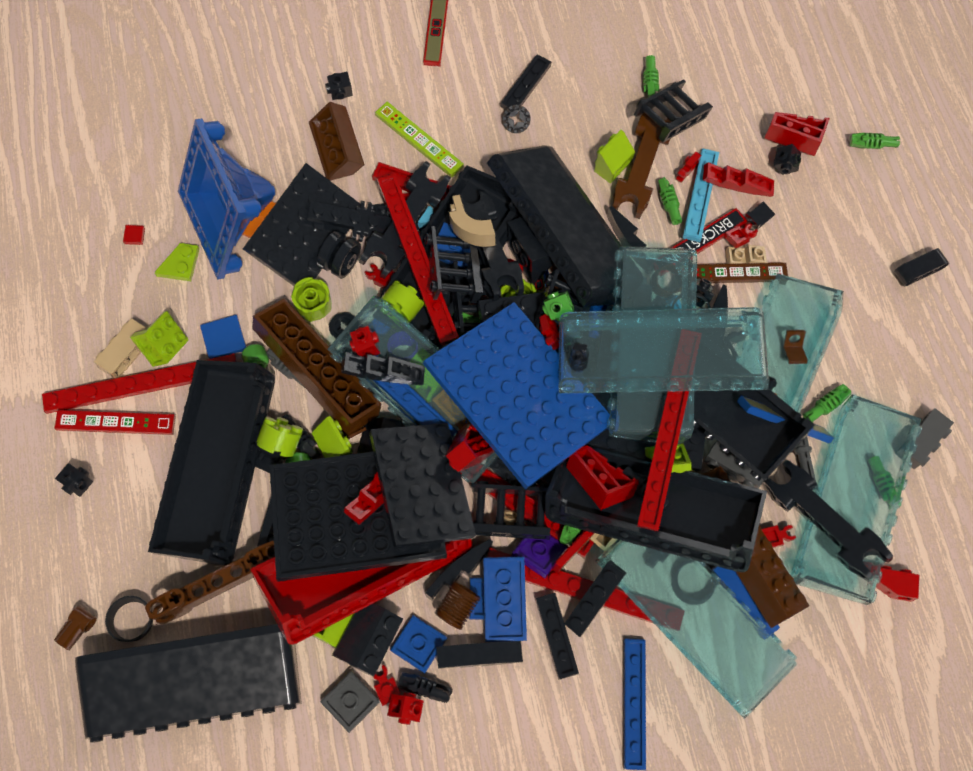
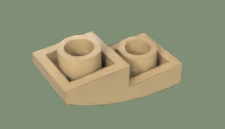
M748 245L746 248L738 247L735 249L734 247H728L725 250L727 264L767 263L765 246Z

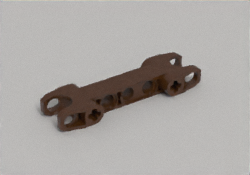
M646 113L640 116L635 135L642 137L629 178L628 180L618 179L613 195V207L618 210L623 202H631L636 206L635 218L638 219L641 218L647 208L653 188L645 185L659 143L668 145L670 141L669 139L663 143L658 139L662 132L661 128ZM668 118L665 120L666 123H671Z
M274 541L248 551L244 557L179 589H171L152 599L145 606L148 617L156 620L159 624L168 623L189 613L194 607L252 579L253 576L250 569L273 558L274 548L268 549L274 546ZM241 568L242 574L239 577H233V572ZM223 578V583L218 587H214L215 580ZM203 587L204 591L202 595L198 597L195 596V591L198 588ZM155 603H161L151 612V608Z

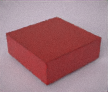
M125 225L123 243L143 245L145 227Z

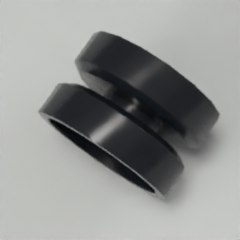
M334 231L327 237L319 251L317 266L326 271L331 270L333 275L343 279L354 268L360 255L361 244L352 238L347 239V236L339 231Z

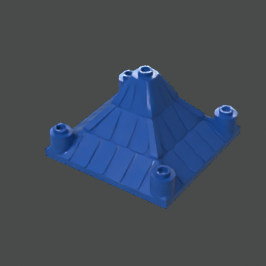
M201 118L194 121L178 193L217 280L224 279L226 274L240 271L242 261L236 254H231L233 246H236L249 222L258 217L273 200L275 188L263 177L243 168L223 148L219 147L216 141L222 140L225 135L223 124H220L219 121L204 122Z

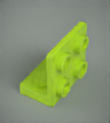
M167 311L163 312L146 330L135 332L130 337L153 367L168 364L188 342L186 335Z

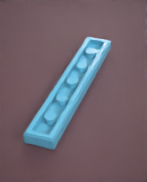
M704 148L701 150V158L697 168L682 237L684 239L700 242L702 239L713 184L703 181L704 165L709 162L717 166L719 152Z

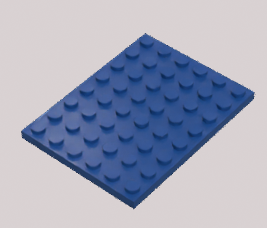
M515 302L423 362L426 369L525 490L615 422L613 417L580 379L572 377L571 368L556 350L552 349L551 345H547L545 337Z

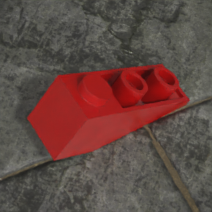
M863 562L873 574L869 583L888 597L908 602L919 599V574H914L908 569L897 571L892 570L890 566L874 567L871 563Z

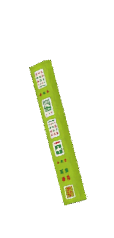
M388 101L375 112V116L451 178L464 167L463 162Z

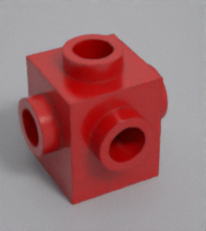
M369 326L359 327L350 333L352 340L349 342L353 352L362 357H365L367 354L373 356L380 354L377 345L380 342L376 331L372 332Z
M404 692L403 695L391 694L387 716L397 718L398 723L410 725L411 721L420 722L424 701L416 699V694Z

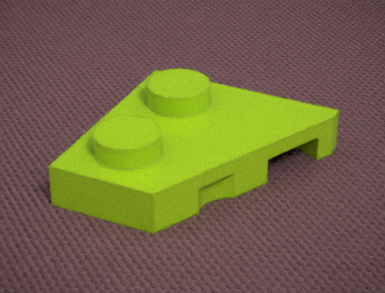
M180 243L155 271L156 277L191 282L200 250L199 246Z
M677 444L672 472L683 473L692 470L691 461L684 444ZM655 446L645 447V456L651 460Z

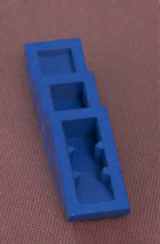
M718 566L712 568L731 601L737 604L745 619L751 622L761 639H767L780 628L779 625L770 628L736 571Z

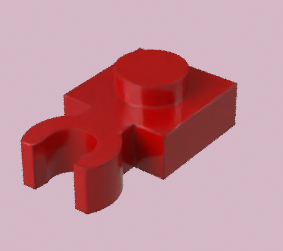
M695 152L692 156L689 155L683 162L685 166L677 173L676 180L682 183L699 164L701 154Z
M748 223L744 229L738 226L725 232L724 238L736 249L750 242L751 238L756 237L758 229L752 231V224Z
M371 264V270L374 272L369 273L365 271L366 278L373 280L375 285L384 289L391 281V277L395 272L391 271L383 279L380 275L384 267L380 271L376 265Z
M547 314L539 317L541 323L540 331L546 336L547 345H552V349L556 350L560 347L557 325Z
M778 525L761 529L766 538L771 542L773 548L783 546V540L790 542L796 538V535H787V530H791L793 528L792 525L785 526L781 531Z
M383 665V675L377 676L375 674L373 678L379 681V684L375 685L374 688L382 706L390 703L391 694H401L394 678L387 679L388 670Z

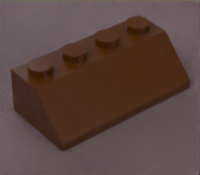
M329 102L309 121V125L325 177L332 181L354 175L365 164L346 106Z

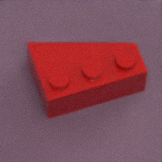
M775 112L765 139L784 146L793 144L799 151L815 156L822 143L830 118L824 117L823 120L814 119V116L803 118L797 117V114Z
M469 421L457 432L446 457L449 459L450 466L460 472L482 463L494 453V450Z
M587 445L569 457L566 468L600 510L632 498L639 481L624 475V470L619 467L616 469L607 463V458Z

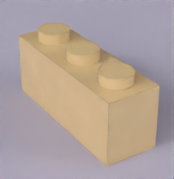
M131 318L129 322L122 326L121 331L116 337L109 341L108 346L98 353L94 363L113 379L120 378L141 353L130 337L135 332L143 331L147 328Z

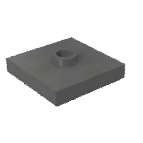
M352 671L320 701L348 733L380 703Z

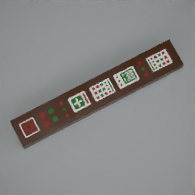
M786 263L677 265L685 275V284H690L691 281L695 282L698 278L707 279L711 283L788 281Z

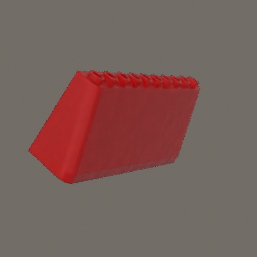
M471 539L445 542L447 558L280 582H277L275 557L256 565L250 571L287 643L293 645L459 559L470 551L472 541Z

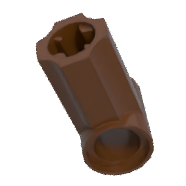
M81 605L77 606L69 614L67 624L55 637L54 641L70 651L82 634L88 632L94 626L97 617Z

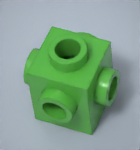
M558 291L547 295L548 299L544 301V313L550 316L551 320H563L568 317L567 314L574 311L568 291L560 294Z

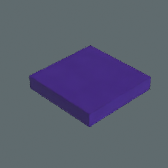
M551 535L549 540L523 538L511 556L524 557L525 566L546 578L552 570L554 563L566 551L567 546Z

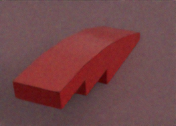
M709 162L704 165L703 181L738 192L769 197L774 196L773 179L747 168L740 171L728 165L724 168Z
M378 472L375 474L374 480L360 490L359 496L344 509V513L359 525L384 503Z

